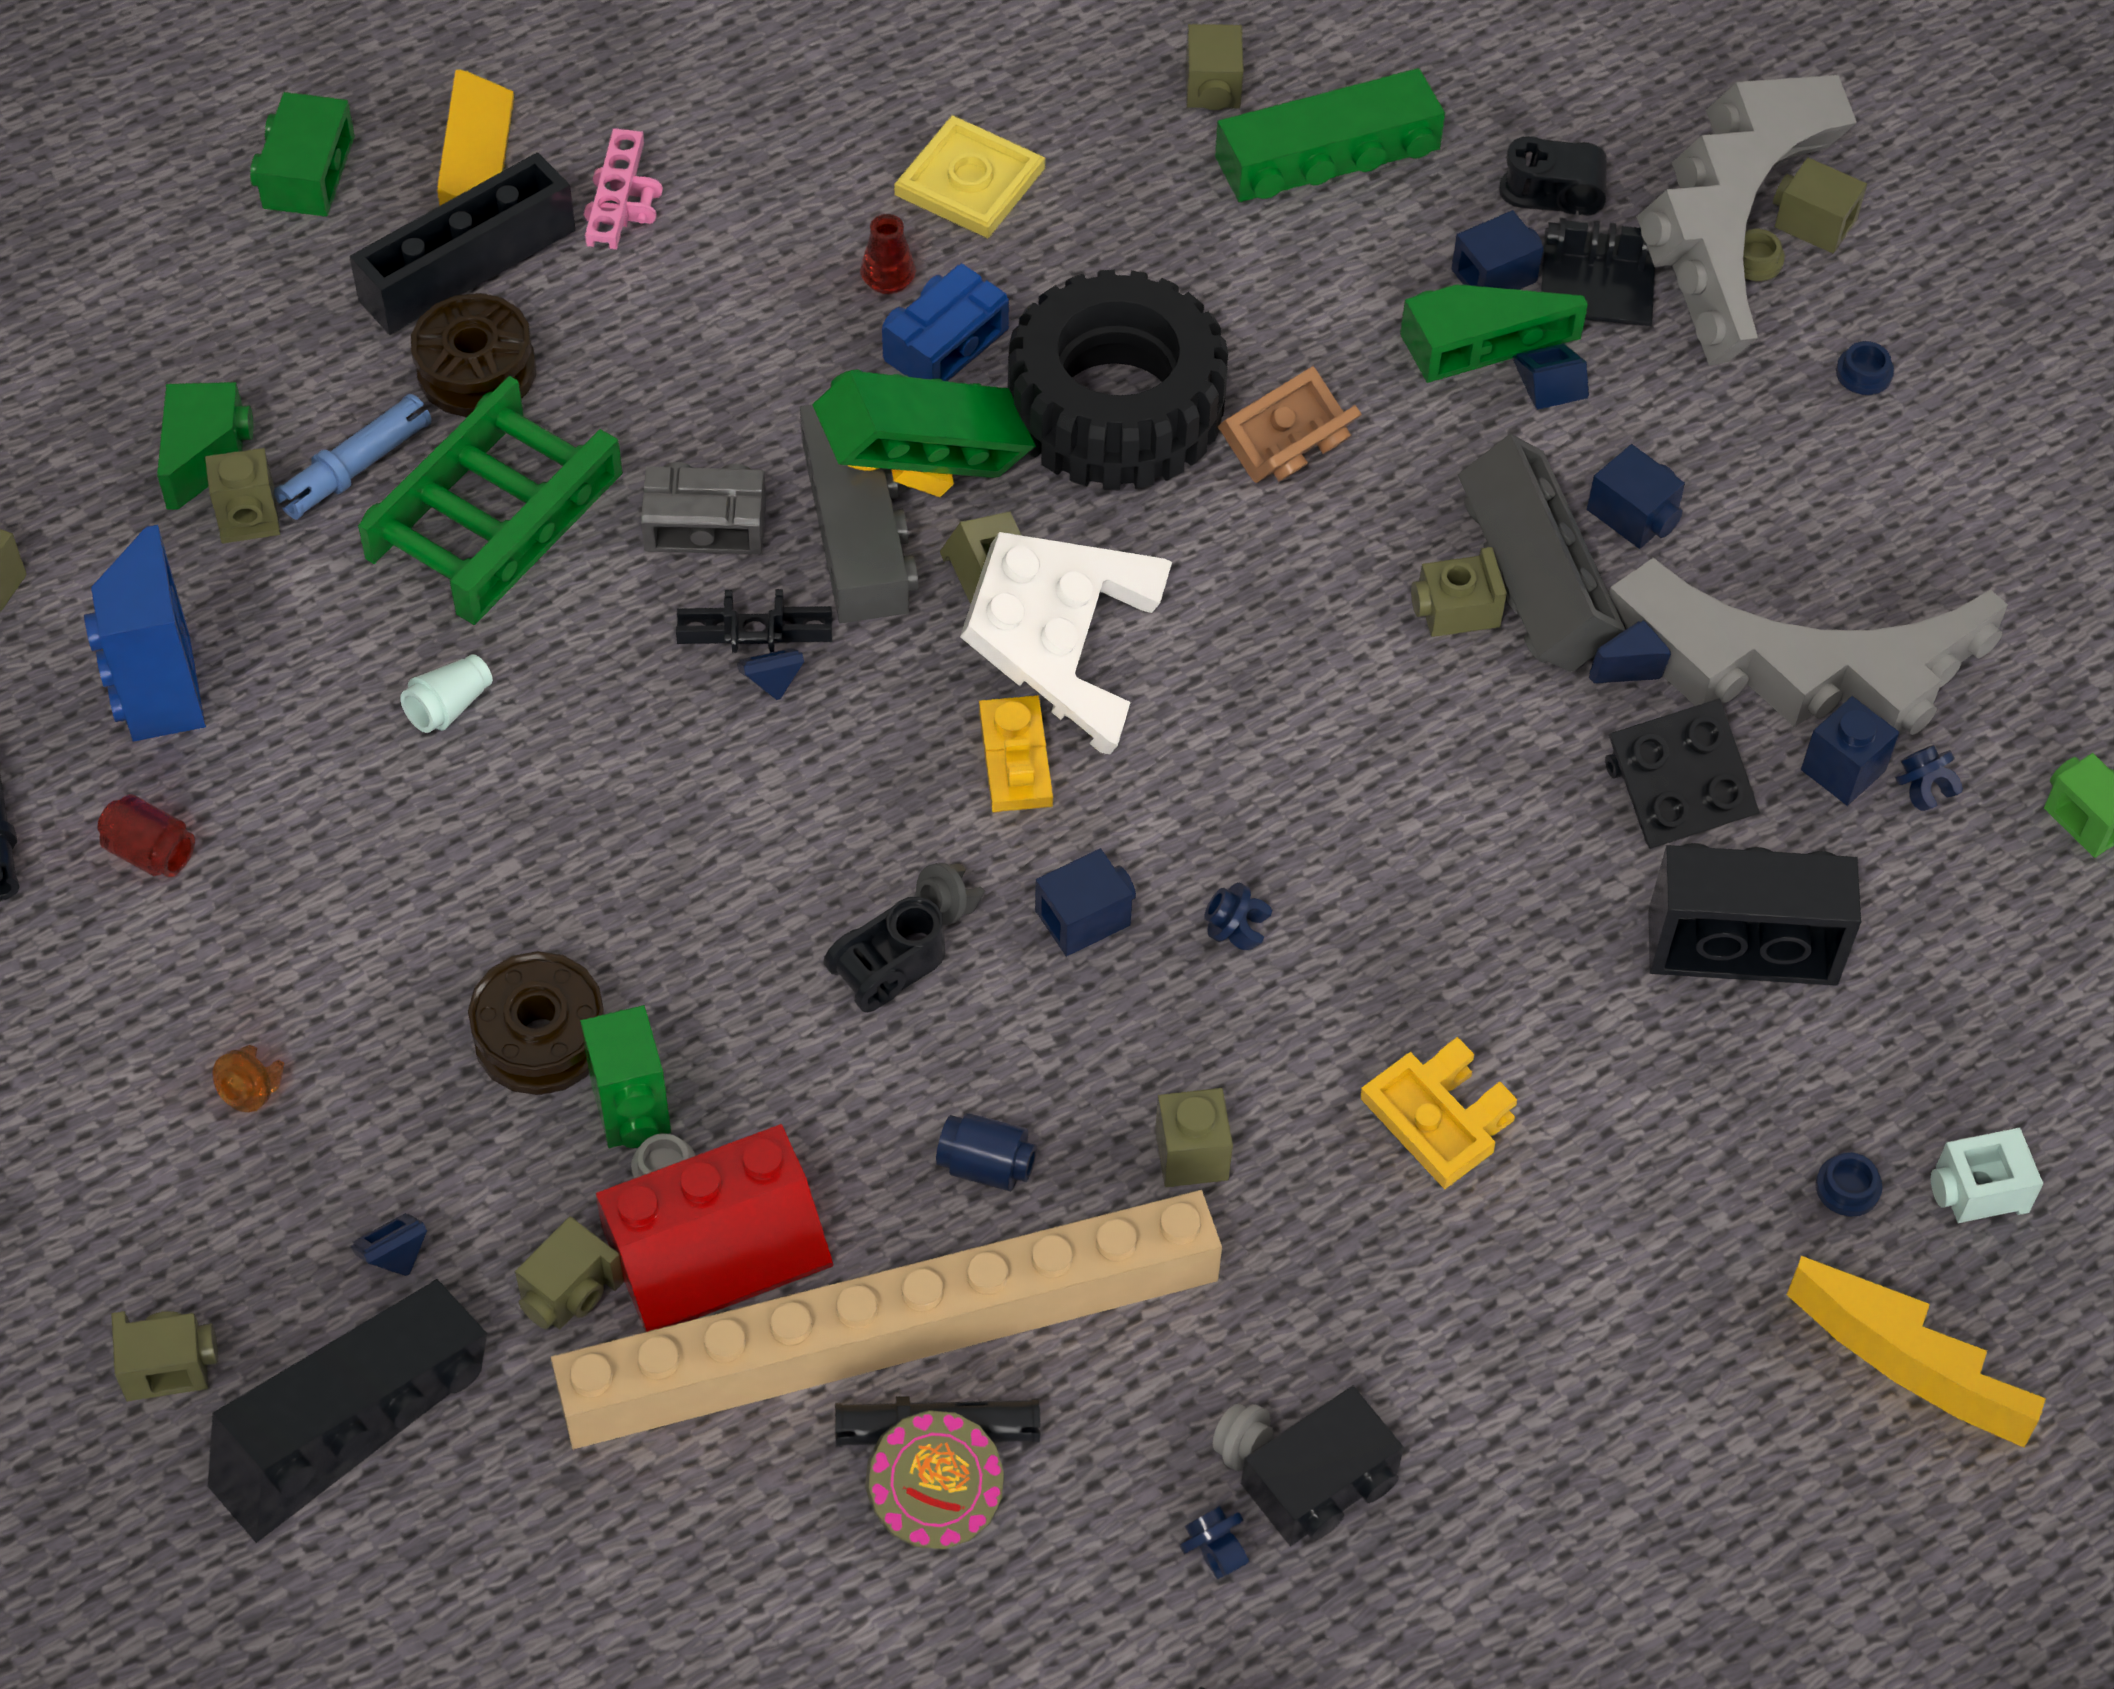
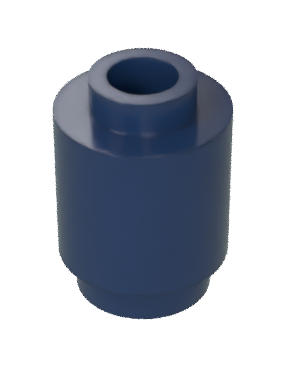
M966 1113L963 1118L949 1115L940 1135L936 1153V1164L949 1168L951 1176L1011 1192L1017 1180L1028 1181L1034 1166L1037 1145L1028 1142L1027 1128L971 1113Z

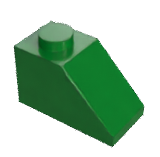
M236 382L166 384L157 477L167 510L180 509L209 487L205 456L242 451L243 441L253 439L254 422L252 408L250 405L242 406Z

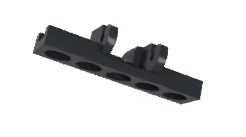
M775 589L774 610H769L768 614H738L737 611H734L733 590H725L724 608H677V644L732 643V653H737L739 644H768L769 651L775 652V643L832 642V606L784 607L783 589ZM814 620H815V621H820V622H822L823 624H806V623L809 622V621H814ZM753 621L761 622L766 627L763 631L744 630L745 625ZM784 621H789L793 624H784ZM693 622H699L703 624L698 626H687L688 624Z

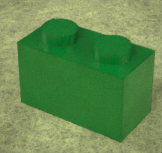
M283 92L276 114L270 113L267 117L265 145L262 153H256L251 163V184L253 187H258L263 209L328 216L355 137L348 100Z
M645 1005L580 1020L591 1085L608 1149L621 1145L627 1148H639L651 1136L672 1133L663 1069Z

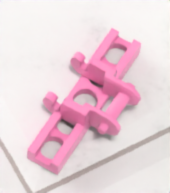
M613 128L604 165L594 172L593 182L598 187L594 202L588 203L584 210V217L588 221L585 233L586 246L594 247L595 242L609 243V249H617L622 227H627L628 221L652 224L656 219L657 214L655 209L651 207L653 198H659L662 195L663 187L659 181L653 178L636 176L644 145L642 131ZM622 140L634 142V147L631 149L620 150ZM617 160H625L629 163V167L626 169L615 168ZM610 181L611 189L617 191L608 190L604 186ZM628 196L641 197L640 203L628 202ZM606 201H615L618 204L606 203ZM600 222L606 225H613V228L608 232H598Z

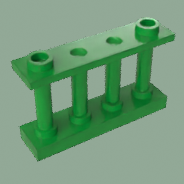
M509 376L493 392L486 393L479 400L475 410L381 503L372 505L366 511L362 521L358 524L365 559L375 564L394 545L450 579L456 615L475 625L623 474L619 440L599 429L584 445L577 447L571 445L524 417L519 382ZM507 433L563 467L548 482L538 484L490 456L487 452ZM470 470L524 502L525 505L510 520L501 522L449 490ZM432 507L487 540L488 543L473 558L462 560L414 531L411 527Z

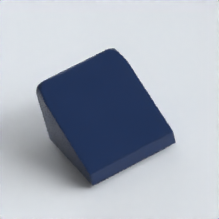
M1564 343L1518 353L1516 356H1513L1514 364L1537 410L1588 399L1587 362Z
M1644 620L1642 622L1638 621L1597 649L1589 672V679L1594 684L1660 679L1663 677L1671 651Z

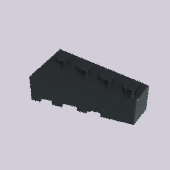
M438 1279L434 1280L214 1411L212 1414L208 1488L256 1543L450 1393H458L470 1386L482 1370L487 1332Z

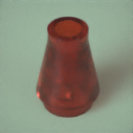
M882 214L871 221L870 235L860 267L861 277L864 282L874 291L882 294H895L904 290L912 282L916 274V266L904 234V224L899 217L892 214Z

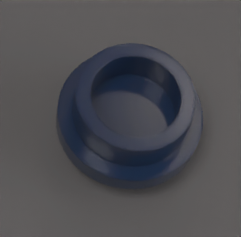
M1861 341L1854 343L1840 355L1836 366V375L1840 383L1848 390L1862 395H1874L1889 387L1894 375V366L1889 352L1883 346L1871 341Z
M1842 1153L1828 1159L1821 1166L1816 1178V1191L1820 1200L1828 1209L1843 1216L1855 1217L1870 1212L1877 1205L1882 1194V1180L1876 1166L1867 1157L1858 1153Z

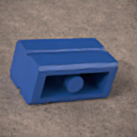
M963 263L958 264L944 277L941 275L932 277L924 286L917 300L906 309L903 307L895 308L885 319L882 326L883 359L905 376L922 379H942L943 381L950 380L1009 329V299L1006 293L989 281L983 282L979 274Z

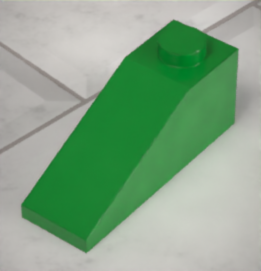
M1456 284L1435 291H1424L1414 297L1405 299L1400 335L1425 381L1430 383L1513 359V356H1516L1518 353L1581 339L1588 303L1584 296Z

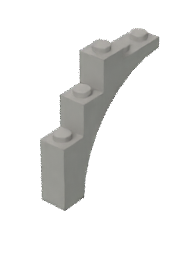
M1839 75L1734 83L1706 109L1714 134L1701 135L1672 162L1680 188L1665 190L1637 216L1642 237L1647 244L1654 267L1673 265L1679 288L1685 298L1696 329V335L1701 342L1709 365L1729 362L1758 339L1747 300L1743 264L1746 223L1758 188L1772 167L1794 156L1827 149L1857 123Z
M1652 558L1611 586L1609 590V595L1625 630L1638 621L1642 622L1644 620L1669 648L1671 656L1663 677L1695 706L1719 698L1723 703L1729 702L1747 684L1793 727H1796L1811 715H1814L1817 719L1824 717L1840 700L1845 703L1853 696L1900 732L1899 735L1906 730L1911 735L1921 731L1932 720L1937 711L1933 704L1939 688L1954 677L1961 666V662L1972 654L1976 658H1982L1996 646L2002 637V631L1999 627L2008 606L1998 595L1989 590L1956 610L1914 624L1875 630H1821L1775 622L1731 607L1687 584L1655 558Z

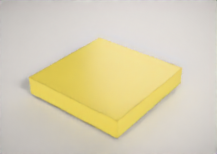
M952 115L894 184L895 196L989 238L1044 171L1045 157Z

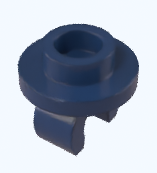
M1934 745L1903 758L1901 763L1905 770L1895 776L1899 786L1911 782L1909 789L1911 802L1921 811L1938 806L1936 799L1931 793L1932 782L1938 784L1941 793L1947 798L1963 792L1962 783L1958 775L1951 769L1943 767L1955 759L1951 750L1938 754Z
M1240 882L1235 883L1228 890L1224 887L1220 888L1213 895L1205 910L1204 919L1209 922L1208 936L1218 942L1228 938L1237 948L1252 950L1263 942L1264 936L1252 930L1247 923V919L1251 922L1261 923L1271 916L1273 910L1264 901L1251 898L1250 888Z
M1221 1506L1185 1525L1191 1539L1179 1545L1182 1552L1186 1554L1200 1546L1203 1558L1217 1580L1249 1563L1243 1547L1229 1530L1244 1521L1240 1512L1227 1518Z

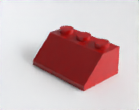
M782 1124L596 1193L602 1230L609 1246L619 1253L623 1279L645 1332L695 1320L833 1267V1260L807 1178Z

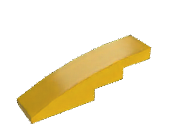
M1801 1256L1786 1295L1838 1342L1895 1383L1954 1417L2023 1448L2025 1447L2039 1422L2046 1398L1980 1374L1987 1350L1923 1327L1929 1303Z

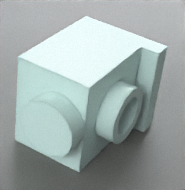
M2021 1128L1946 1142L1936 1169H1933L1931 1172V1188L1937 1204L1941 1208L1951 1206L1958 1223L2016 1212L2017 1215L2029 1213L2043 1186V1181Z

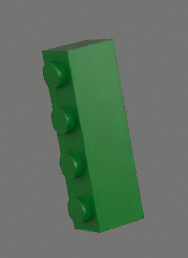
M1417 68L1218 120L1215 158L1239 203L1255 198L1268 199L1281 191L1307 184L1320 185L1337 176L1356 171L1369 172L1382 164L1409 157L1417 159L1428 155L1432 151L1439 150L1445 112L1421 69Z
M854 369L835 377L830 384V388L812 404L839 465L997 478L1002 476L1035 447L1033 439L1014 405V398L1009 388L983 386L979 383L948 382L942 379L905 377L901 374H878Z

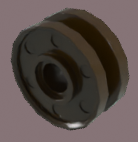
M483 293L453 296L435 304L418 319L411 334V354L413 362L417 367L418 384L428 401L446 413L467 418L475 410L479 400L486 393L493 392L509 376L518 380L522 399L529 392L536 377V359L534 348L531 345L529 323L518 307L502 297Z
M540 951L511 956L489 969L474 988L468 1009L478 1062L492 1080L509 1090L543 1095L566 1090L589 1075L580 1020L605 1014L599 985L585 967L570 958L560 954ZM544 1019L551 1021L541 1028L526 1027L527 1024L534 1020Z

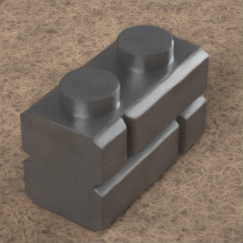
M671 462L663 467L646 466L641 512L645 551L762 555L766 512L764 470L750 469L742 464H728L721 469L693 468L682 462Z

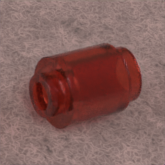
M133 794L126 795L120 800H114L109 803L98 820L97 829L100 833L99 842L101 847L152 876L163 874L166 877H173L177 875L188 863L195 847V836L187 831L186 825L182 820Z

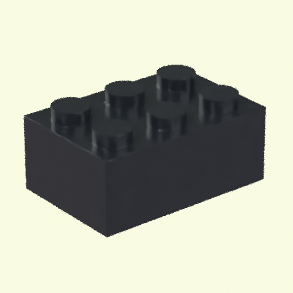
M1689 843L1681 846L1666 845L1648 910L1650 974L1838 986L1861 924L1858 857L1836 856L1826 851H1815L1808 854L1772 852L1762 847H1752L1745 850L1709 848L1699 843Z

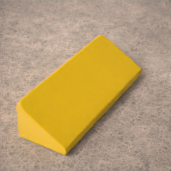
M458 69L455 70L437 185L440 206L504 171L514 101V92L468 71Z

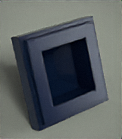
M788 648L739 659L740 662H737L740 673L773 698L779 700L803 665L804 658L803 654L798 650Z
M404 1213L353 1241L351 1248L356 1256L368 1264L407 1276L411 1273L427 1229L422 1221L410 1214Z

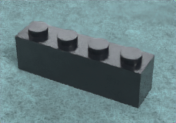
M539 152L534 153L350 255L358 301L389 335L418 320L435 304L453 296L466 293L574 232L576 228L570 184Z

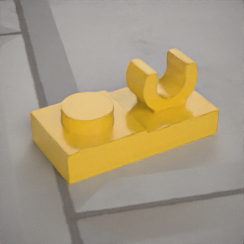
M1039 695L979 700V717L992 812L1053 807V793Z

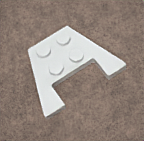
M999 532L990 545L960 638L1019 686L1024 681L1053 704L1051 712L1060 720L1064 716L1073 720L1094 738L1089 744L1100 753L1110 755L1118 746L1131 702L1085 682L1075 675L1099 593H1105L1139 610L1152 613L1161 602L1172 562L1164 558Z

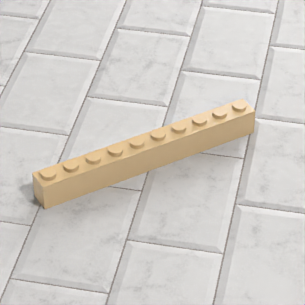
M1202 1190L551 1356L572 1450L1217 1282L1222 1245Z

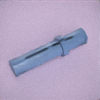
M407 394L399 403L333 450L328 451L324 449L311 458L312 465L274 489V495L278 503L285 499L291 500L300 493L299 497L282 508L284 512L291 518L298 520L306 511L332 492L340 494L351 486V479L419 430L428 427L431 424V416L428 409L419 415L416 413L406 419L407 416L424 405L417 396Z

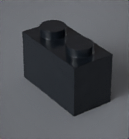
M1351 1386L1244 1458L1241 1485L1291 1547L1307 1535L1312 1540H1318L1330 1533L1343 1520L1345 1516L1343 1510L1359 1499L1363 1498L1366 1503H1372L1389 1492L1399 1478L1397 1474L1404 1446L1358 1390Z

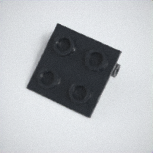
M1560 218L1559 223L1548 222V226L1545 229L1541 292L1584 296L1588 303L1585 320L1652 326L1655 267L1647 244L1642 237L1641 228L1622 226L1620 235H1616V223H1610L1608 234L1599 233V221H1593L1591 232H1588L1587 222L1567 221L1566 218Z
M1720 698L1608 734L1614 750L1613 754L1605 757L1607 771L1613 779L1623 777L1649 849L1760 813Z

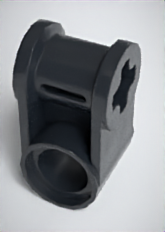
M1524 136L1515 139L1509 145L1506 155L1509 170L1501 177L1499 184V193L1505 202L1525 209L1562 211L1566 214L1574 215L1578 211V215L1586 216L1596 214L1602 210L1606 203L1607 156L1603 149L1587 142L1570 143L1544 140L1534 136ZM1528 152H1531L1529 166H1526V155ZM1526 179H1529V190L1528 193L1524 195L1523 189Z
M907 897L898 901L893 907L862 927L840 937L828 949L823 964L831 974L841 975L856 993L854 1001L862 1012H873L894 999L901 990L934 971L942 963L945 957L942 913L938 906L929 899ZM913 933L928 935L921 940L905 939L906 936Z

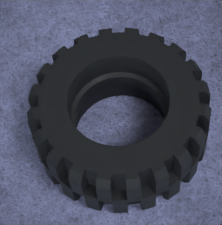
M1115 269L1099 270L1097 277L1086 279L1085 275L1081 274L1067 279L1064 288L1059 289L1056 285L1038 297V304L1033 302L1025 309L1019 317V325L1012 331L1009 342L1008 388L1014 398V405L1035 444V447L1028 453L1034 458L1041 455V465L1056 475L1065 471L1070 474L1071 482L1086 487L1089 481L1103 483V490L1119 491L1120 484L1134 483L1135 489L1150 487L1154 485V478L1162 476L1167 481L1183 473L1184 462L1190 466L1197 463L1207 453V445L1216 440L1220 431L1217 426L1221 424V418L1224 416L1228 349L1226 340L1221 336L1220 325L1209 311L1204 313V304L1189 292L1184 295L1180 294L1179 286L1164 278L1156 282L1149 280L1148 274L1131 270L1130 276L1115 275ZM1105 364H1123L1143 369L1162 382L1147 391L1137 394L1110 395L1088 389L1072 377L1091 367Z

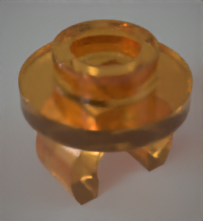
M253 1045L226 1052L216 1060L213 1066V1082L219 1096L232 1108L241 1112H254L268 1102L271 1093L280 1087L285 1064L277 1060L270 1066L264 1067L256 1058L258 1048Z

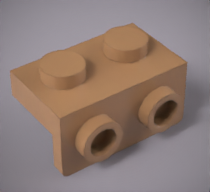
M1312 366L1227 418L1217 427L1255 483L1260 482L1272 473L1280 482L1308 463L1303 456L1304 453L1318 446L1322 454H1325L1350 438L1352 435L1347 426L1362 414L1356 405L1343 412L1315 367Z

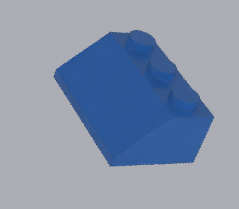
M148 526L141 531L91 587L95 612L84 614L91 650L96 651L102 684L104 687H108L115 722L126 720L133 742L206 727L189 629L159 526Z

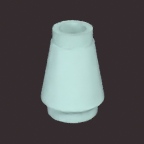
M471 654L465 659H460L410 679L408 688L400 696L402 708L411 723L420 731L429 733L436 728L441 731L445 730L485 688L492 684V674L487 664L479 656Z

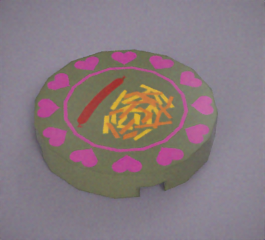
M929 1410L901 1419L880 1436L868 1459L865 1488L875 1515L890 1535L913 1547L946 1549L970 1541L990 1523L1002 1500L1004 1470L996 1445L979 1425L957 1413Z

